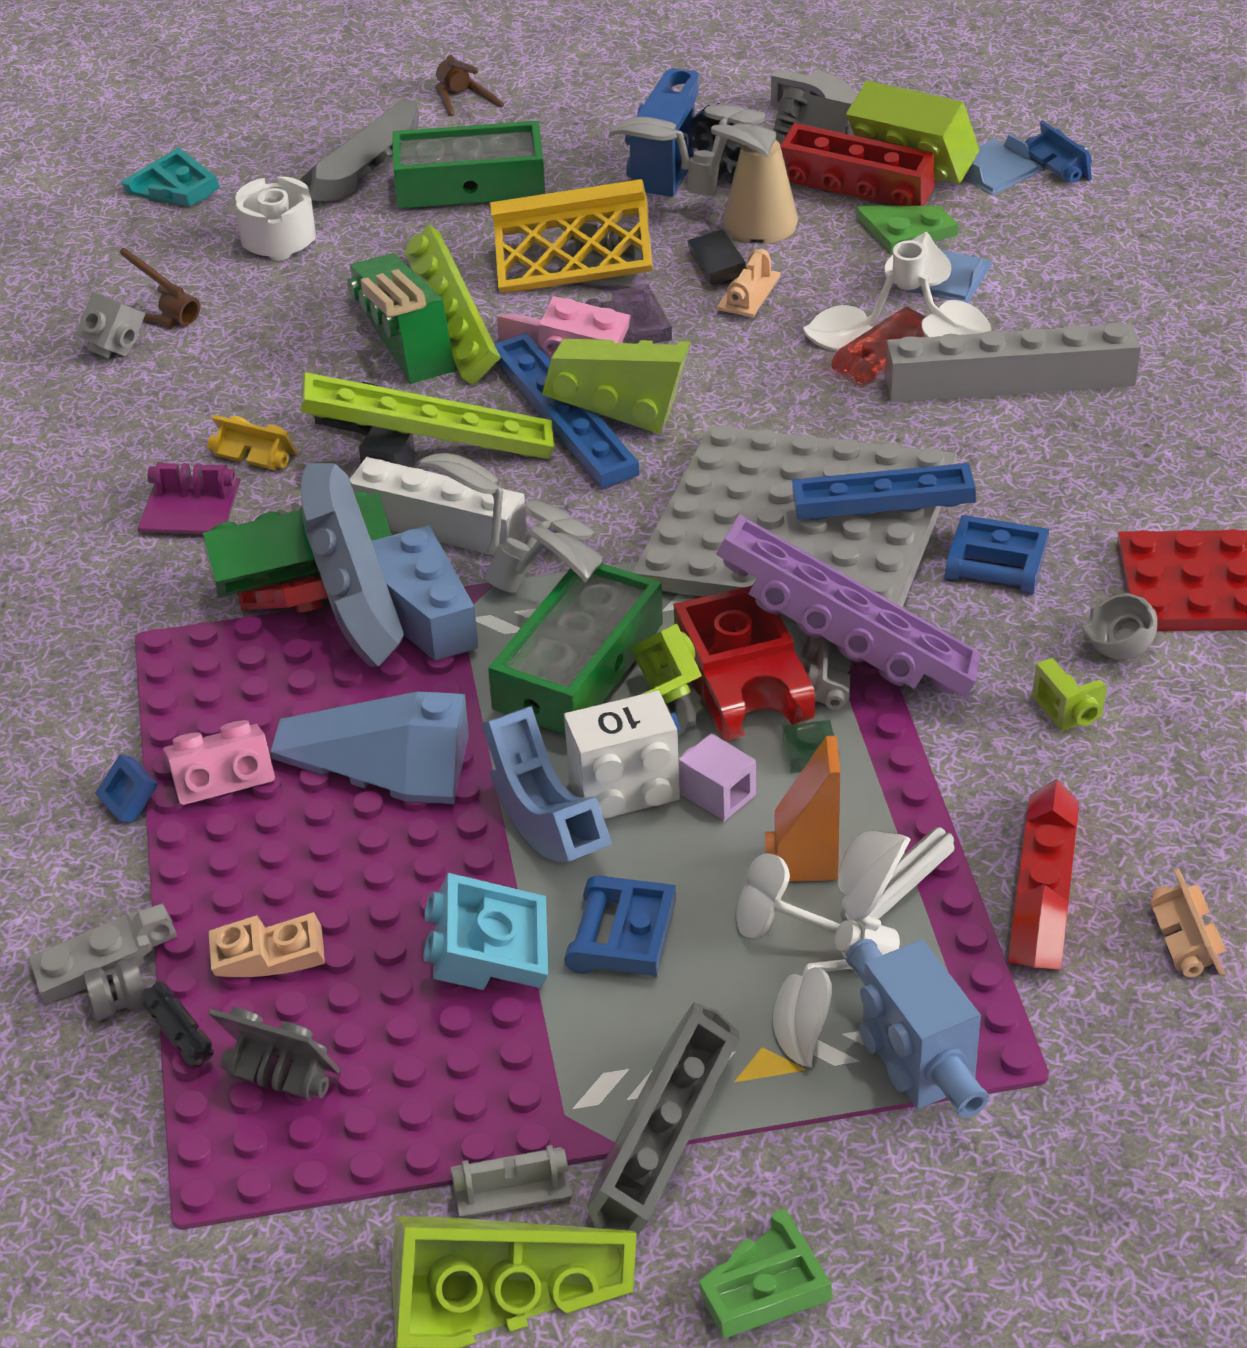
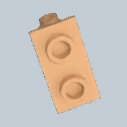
M759 249L750 253L747 269H743L739 277L730 283L726 294L717 306V310L752 318L755 317L781 276L780 272L771 271V259L766 250Z
M1176 869L1174 871L1180 884L1171 888L1161 886L1155 889L1152 893L1153 898L1150 901V906L1155 913L1164 936L1182 929V931L1164 937L1173 958L1175 969L1183 972L1186 977H1196L1203 972L1204 967L1214 964L1219 975H1224V970L1217 955L1226 952V948L1214 922L1204 925L1201 916L1210 913L1198 884L1188 887L1180 869Z

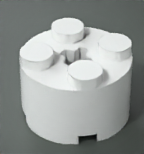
M277 177L278 183L269 184L265 183V178L257 179L241 187L235 197L241 245L252 253L269 256L272 260H285L292 253L307 247L316 238L309 189L302 181L290 177Z

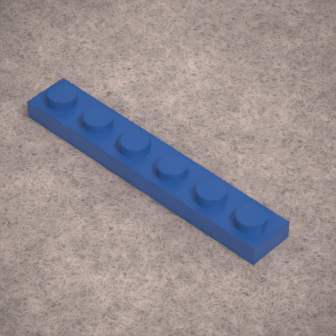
M528 333L494 343L501 357L496 362L539 415L543 419L552 420V430L601 489L639 476V461L597 413L542 395L551 360Z

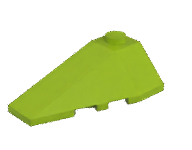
M395 1216L391 1268L396 1348H461L475 1343L473 1335L506 1325L509 1332L528 1326L526 1318L560 1308L565 1313H570L632 1293L637 1233L627 1230L455 1217Z

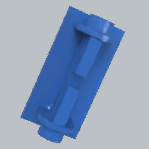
M1041 120V133L1035 137H1029L1025 141L1028 144L1030 158H1033L1041 165L1047 163V169L1060 177L1064 182H1076L1080 179L1081 175L1089 181L1092 180L1090 166L1092 158L1089 151L1083 145H1078L1066 137L1060 129H1055Z

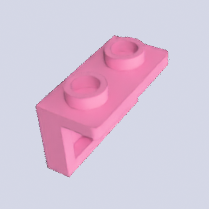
M553 296L539 324L538 346L551 359L563 338L614 340V343H622L629 328L630 315L616 312L609 308H600L576 302L572 299Z
M247 720L228 723L220 727L221 733L203 738L201 733L181 735L172 740V746L163 748L167 766L172 774L177 797L181 804L184 805L265 784L275 779L265 734L258 724L249 725Z

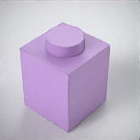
M711 733L696 746L688 748L679 759L680 795L722 821H726L756 796V760Z

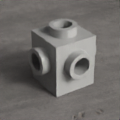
M92 291L75 336L90 342L87 349L110 359L112 352L126 357L129 355L137 339V333L146 313Z

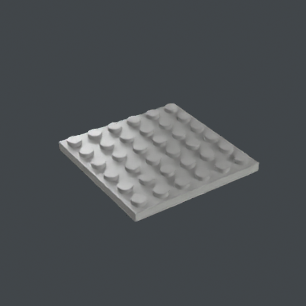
M728 425L709 426L632 573L662 582V591L703 597L753 585L756 577L751 574L743 576L731 571L724 565V559L716 555L740 514L903 607L942 506L916 508L911 511L872 512L867 515L829 516L819 520L810 518L797 519L792 492V479L957 464V453L943 452L936 448L916 449L900 447L891 443L881 445L857 442L853 439L818 438L810 434L791 435L775 433L771 430L737 429Z

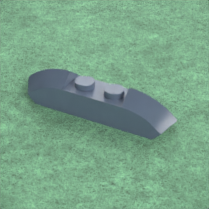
M307 463L301 482L302 519L333 613L343 635L359 657L369 667L380 666L399 645L404 632L349 477L335 463Z

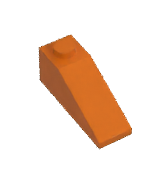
M826 736L774 810V831L765 832V854L770 853L779 856L785 861L790 873L789 882L838 880L840 763L837 736Z

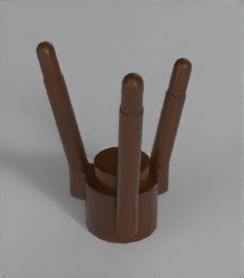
M452 55L447 56V59L442 61L436 70V77L439 83L435 89L441 95L448 116H454L448 92H462L467 87L472 88L496 106L503 107V101L469 76V73L477 74L478 68L459 61Z
M122 248L120 250V254L159 284L157 290L162 293L158 303L162 315L146 313L143 322L161 324L172 329L176 323L186 327L197 319L200 312V302L197 298L185 293L183 288L171 283L127 249Z

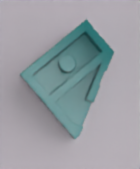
M180 147L121 181L124 191L128 194L191 206L198 201L204 200L208 195L220 189L216 176Z

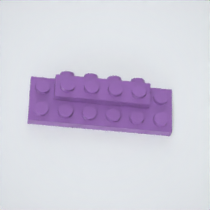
M740 514L738 515L716 555L724 559V565L731 571L743 576L751 574L756 577L748 594L756 598L755 602L759 607L771 614L780 615L782 613L797 622L796 625L802 632L813 638L820 639L824 637L838 645V650L847 658L856 662L864 660L877 667L880 675L895 685L903 686L905 683L915 689L923 674H926L930 677V682L941 691L948 694L957 692L964 697L968 695L976 682L981 652Z

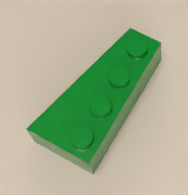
M394 253L349 264L352 278L347 279L349 294L354 302L358 301L408 382L412 384L455 372L443 298ZM399 269L424 292L426 306L419 310L389 317L363 293L360 279L369 278L373 283H377L376 275L383 273L389 279H392L391 271Z

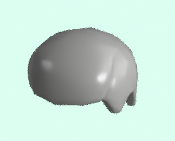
M1130 593L1110 596L1098 606H1092L1089 622L1083 625L1082 628L1086 637L1100 655L1115 661L1134 659L1143 654L1155 638L1157 614L1144 598Z

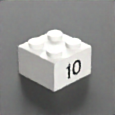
M659 690L564 713L569 784L574 795L577 797L597 796L604 819L680 800L677 728Z

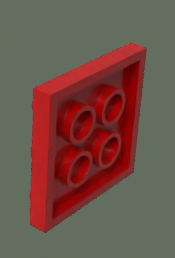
M1247 530L1118 531L1117 547L1126 593L1144 598L1152 606L1157 614V631L1247 630Z

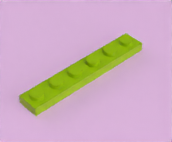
M428 224L420 234L415 235L410 240L404 253L412 271L443 298L453 359L462 379L471 385L476 384L501 357L440 232Z
M307 372L304 373L302 380L300 411L302 413L312 414L321 418L328 417L354 422L363 426L370 425L396 430L406 434L423 435L443 441L465 443L484 449L507 451L526 457L533 456L550 459L554 448L552 420Z

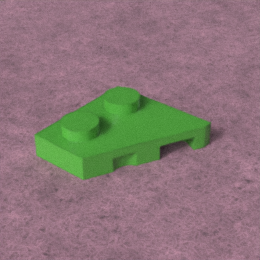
M941 206L857 207V220L890 254H893V248L899 242L913 240L924 232H928L933 242L958 235L959 224Z
M786 1209L779 1210L770 1217L771 1228L756 1242L747 1238L732 1252V1256L727 1262L717 1265L699 1281L701 1299L723 1339L833 1300L832 1284Z

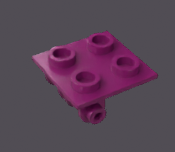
M157 462L156 466H149L147 472L148 482L154 483L140 520L138 532L203 534L204 532L211 531L214 526L228 522L241 479L236 478L235 470L228 469L226 464L203 465L202 467L200 463H196L193 468V475H191L189 463H182L180 470L178 464Z

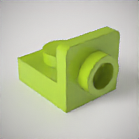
M1053 658L1036 663L1032 697L1061 731L1078 725H1090L1103 716L1107 686L1102 680L1077 686L1074 678L1070 674L1065 673Z

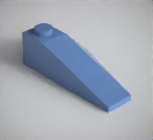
M412 692L280 719L270 751L271 759L321 775L330 771L350 777L352 785L366 788L369 783L390 790L391 797L403 801L454 804L469 738L465 694Z

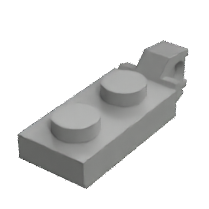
M159 904L138 912L129 913L127 916L124 915L30 956L29 959L40 995L47 1004L87 989L83 971L97 967L106 971L115 968L119 961L135 957L137 966L145 963L143 956L152 951V947L177 937V934L165 906Z

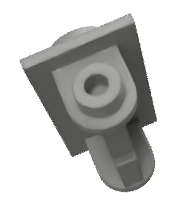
M807 635L802 647L801 657L806 659L805 671L814 687L815 701L826 704L832 710L841 709L850 697V675L847 673L850 670L851 659L844 656L838 650V645L824 637L817 639Z
M548 1145L546 1150L470 1164L468 1160L462 1161V1165L451 1167L459 1218H470L572 1199L567 1176L568 1165L565 1150L561 1147L553 1148L552 1145Z

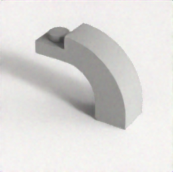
M776 69L771 75V105L777 107L780 106L784 89L789 90L790 87L803 90L805 94L851 104L857 96L854 89L845 81L819 70H814L810 76ZM848 121L845 134L854 135Z

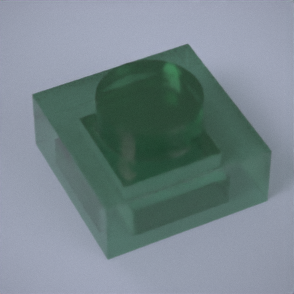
M830 720L782 726L783 743L791 773L801 772L826 736H834Z

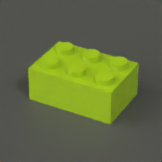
M866 80L846 113L854 136L933 152L934 180L938 182L948 181L960 184L980 151L963 101Z

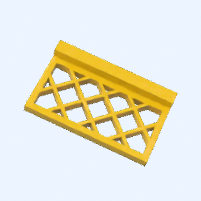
M642 179L490 202L491 216L494 222L498 288L500 293L518 292L653 271L648 223V202ZM639 215L640 221L630 232L617 225L622 217ZM597 221L603 225L592 238L579 231L584 223ZM560 227L564 230L562 235L553 244L541 237L546 229ZM610 230L623 238L612 252L599 244ZM522 233L527 236L515 250L505 244L504 235ZM572 236L585 244L574 257L561 250ZM534 242L547 249L536 263L523 256ZM632 244L642 250L643 260L626 262L620 258V255ZM592 250L605 257L603 262L597 267L588 268L581 263ZM555 255L568 263L557 273H549L543 269ZM517 261L529 268L522 278L507 280V272Z

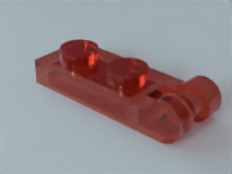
M905 306L840 348L833 356L832 369L843 375L849 373L853 375V379L863 386L868 385L875 380L877 373L885 369L887 340L901 339L907 336L925 337L922 332V321L926 316Z

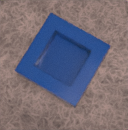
M119 754L95 794L120 821L132 823L136 821L159 784L133 757Z

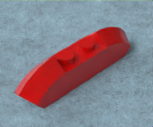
M1057 778L1029 795L1008 963L1034 968L1061 970L1079 800Z

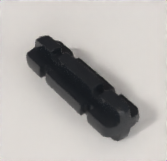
M156 982L152 987L145 988L141 994V998L144 1000V1008L151 1017L158 1018L156 1023L174 1047L182 1050L180 1054L187 1064L198 1067L203 1061H209L214 1055V1050L211 1048L212 1041L204 1031L197 1030L199 1027L198 1023L180 1000L173 998L175 994L169 986L163 982Z

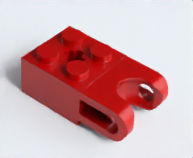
M753 585L673 604L674 625L677 624L680 631L690 638L695 649L694 660L702 675L692 682L701 696V700L719 737L724 741L745 737L746 735L742 729L743 719L747 714L759 709H771L780 712L791 725L815 719L814 687L794 651V641L780 615H774L763 610L756 604V598L748 594Z

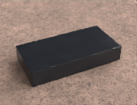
M723 229L687 240L692 257L713 286L738 278L743 269H747L745 260Z

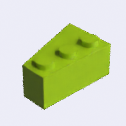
M563 338L551 358L542 395L661 434L672 410L691 342L678 341L677 345L653 344V341L640 340L638 344L614 343V340Z

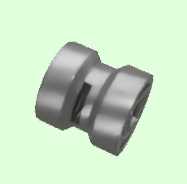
M135 957L121 960L115 968L106 971L99 967L83 971L96 1022L112 1018L115 1012L127 1008L131 1011H136L144 1008V1000L141 998L144 987ZM110 979H113L118 998L117 1001H113L108 983Z

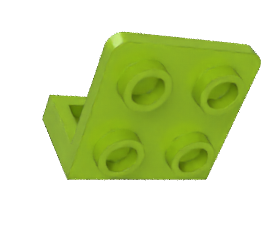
M677 624L630 647L650 688L649 691L643 694L659 690L665 704L690 693L691 691L687 683L702 676L694 660V646L690 638L680 631Z

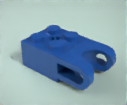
M671 68L662 75L646 102L639 106L636 117H652L676 124V130L683 133L690 159L694 157L695 148L690 146V142L695 138L688 133V129L693 126L690 120L695 116V101L699 93V76L696 71ZM678 84H685L681 92L674 91L672 87ZM625 135V143L630 145V156L626 166L627 177H631V181L642 179L645 193L674 197L688 173V170L681 169L682 157L678 142L675 139L661 141Z

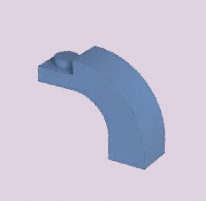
M532 706L481 723L496 769L489 771L493 785L514 826L535 851L554 862H569L612 845L597 796L580 798L573 795L562 784L555 773Z

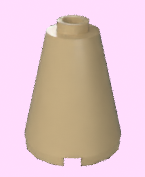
M777 140L774 142L768 157L742 144L723 215L724 230L731 237L742 242L751 243V239H763L764 244L783 240L794 233L798 222V215L780 144Z

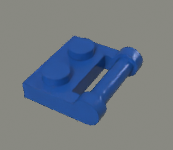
M961 515L948 555L945 579L959 581V578L963 577L1021 587V592L1034 594L1048 544L1049 529ZM965 558H970V559H976V560H982V561H988V562H994V563H1000V564H1006V565L1024 567V570H1023V569H1017V568H1011V567H1005V566H999V565H993V564H987V563H981V562H975V561H969V560H964V559H965Z
M607 876L590 877L586 881L583 898L586 901L575 941L571 942L567 947L564 957L565 965L577 973H588L596 968L657 976L676 902V885ZM611 903H618L608 943H596L605 907Z

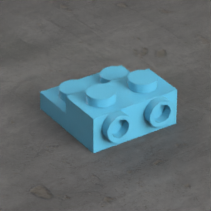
M451 873L447 874L439 892L432 891L426 903L424 920L434 924V931H431L427 937L423 958L424 962L433 964V979L484 990L490 977L538 988L542 987L548 976L546 896Z

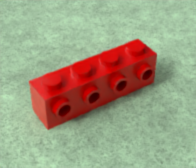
M798 123L792 125L780 145L788 179L792 183L895 206H925L935 187L933 152Z

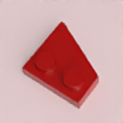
M320 574L237 594L241 610L288 608L293 606L297 613L323 607L322 599L328 598Z

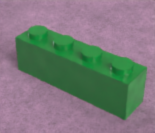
M355 492L354 494L371 541L391 536L380 492L373 494ZM302 507L299 508V511L282 515L279 512L264 513L258 516L255 521L238 525L234 522L221 523L214 526L211 531L203 533L205 552L218 598L320 574L305 532Z

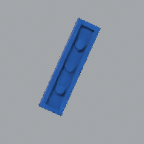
M969 463L792 479V492L797 519L810 518L819 520L829 516L867 515L872 512L911 511L924 507H955L960 504L976 503V487Z

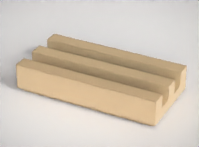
M399 269L391 271L392 279H389L383 273L376 275L377 283H373L369 278L360 279L363 293L389 317L419 310L426 306L424 292Z

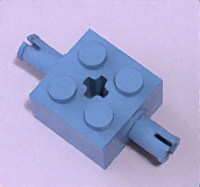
M866 938L854 943L847 951V959L845 960L864 983V987L860 990L863 1003V1022L859 1024L860 1036L867 1050L872 1054L877 1052L886 1065L889 1079L894 1088L900 1093L905 1092L917 1110L947 1097L961 1118L972 1117L979 1113L989 1101L987 1098L989 1094L975 1079L981 1014L923 939L884 955L872 939Z

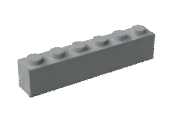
M1110 323L1086 327L1072 325L1056 329L1030 328L1024 331L1011 332L987 331L981 334H945L943 336L920 338L907 336L901 339L887 340L885 380L891 402L1136 386L1141 347L1132 323Z

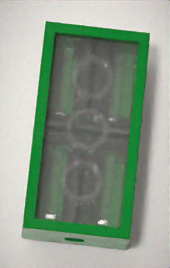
M539 121L392 131L393 169L398 209L481 202L489 203L545 194L544 162Z
M601 563L592 573L589 580L584 583L570 568L488 667L492 710L508 714L532 706L538 726L566 735L564 713L601 705L636 658L630 647L654 635L662 626V582Z

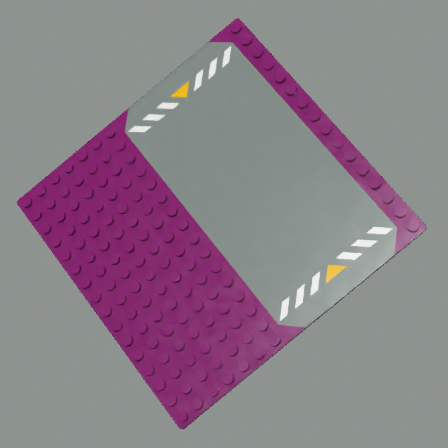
M637 562L610 566L633 572ZM567 571L524 577L516 593L501 590L490 583L463 586L475 606L478 648L436 661L403 635L399 645L380 666L369 667L354 651L343 635L331 605L297 613L296 609L285 612L244 616L214 622H200L193 625L165 629L159 628L138 633L135 636L143 768L159 784L146 803L152 907L159 904L165 906L177 934V937L154 946L157 982H163L169 986L175 994L173 998L180 1000L198 1023L199 1027L197 1030L204 1031L212 1041L211 1048L214 1050V1055L209 1061H203L198 1067L190 1066L181 1056L180 1052L182 1050L176 1049L160 1028L173 1225L177 1229L185 1230L452 1185L451 1167L462 1165V1161L468 1160L470 1164L546 1150L548 1145H552L553 1148L561 1147L565 1150L567 1165L606 1159L660 1054L693 1002L717 1010L739 1031V1040L686 1145L915 1107L905 1092L900 1093L894 1088L882 1059L877 1052L874 1054L870 1053L861 1039L859 1024L863 1022V1003L860 990L864 987V983L852 969L826 972L832 983V996L824 1026L813 1050V1067L810 1068L796 1063L785 1054L778 1044L773 1029V1011L778 993L784 981L791 974L802 976L804 967L808 963L847 959L835 946L836 933L785 914L777 909L771 927L766 934L758 939L743 936L737 927L736 909L738 899L743 887L747 885L746 877L751 863L759 855L765 854V832L774 831V810L826 736H837L840 763L838 877L849 846L857 836L864 832L878 831L909 837L911 841L903 855L936 827H941L946 833H951L955 839L953 842L954 851L878 920L881 921V925L897 931L900 940L899 948L923 939L981 1014L975 1079L988 1094L1045 1084L1048 1081L1049 1070L900 687L883 678L879 673V669L864 660L862 662L851 660L850 670L847 673L850 675V697L841 709L832 710L826 704L815 701V719L793 725L780 712L771 709L755 710L747 714L743 719L742 729L746 736L725 741L756 760V796L726 821H722L680 795V800L604 819L612 845L569 862H554L540 855L527 843L504 809L489 774V771L496 769L481 723L505 715L504 713L492 710L488 667ZM662 591L663 624L656 633L674 625V603L703 596ZM780 613V617L794 641V651L805 669L806 659L801 657V652L807 634L797 627L796 621ZM636 659L602 704L638 696L650 690ZM412 692L465 694L469 738L454 804L403 801L391 797L390 790L369 783L366 788L352 785L350 777L332 771L321 775L271 759L275 779L272 782L183 805L178 800L173 777L167 766L163 750L164 747L172 746V740L178 736L189 733H201L203 738L221 733L220 727L225 724L247 720L249 725L258 724L265 734L271 758L270 751L280 719ZM675 700L667 703L666 707L669 713H676ZM702 700L700 705L703 707V713L696 718V726L688 727L685 733L678 736V761L688 748L696 746L711 733L719 737ZM538 726L555 773L567 790L574 795L569 784L566 735ZM448 873L546 896L548 976L541 988L490 977L484 990L433 979V964L424 962L423 956L427 937L431 931H434V924L425 922L424 914L430 893L432 891L439 892ZM607 876L676 885V902L657 976L596 968L588 973H577L565 965L564 957L567 947L571 942L575 941L586 901L583 898L586 881L590 877ZM838 880L788 882L787 888L780 899L781 901L841 924L842 917L840 914L843 910L841 902L845 894L840 891ZM611 903L605 907L596 943H608L618 903ZM313 912L321 924L325 964L289 973L257 977L215 976L211 970L209 930L258 915L265 928ZM232 1007H238L263 1018L262 1024L280 1028L281 1023L285 1021L307 1028L313 1032L312 1039L315 1042L328 1048L327 1055L341 1069L340 1074L325 1071L324 1076L329 1078L326 1094L323 1098L314 1097L310 1101L285 1093L284 1091H275L272 1088V1082L268 1087H262L258 1083L254 1084L229 1077L228 1070L221 1068V1058L227 1048L234 1049L236 1040L208 1014L210 1008L230 1014ZM946 1097L934 1103L945 1102L949 1100Z

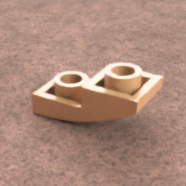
M314 912L266 928L258 915L209 930L211 970L215 976H269L325 964L322 928Z

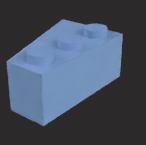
M430 525L409 529L399 534L371 541L404 636L435 661L477 649L478 638L475 606Z

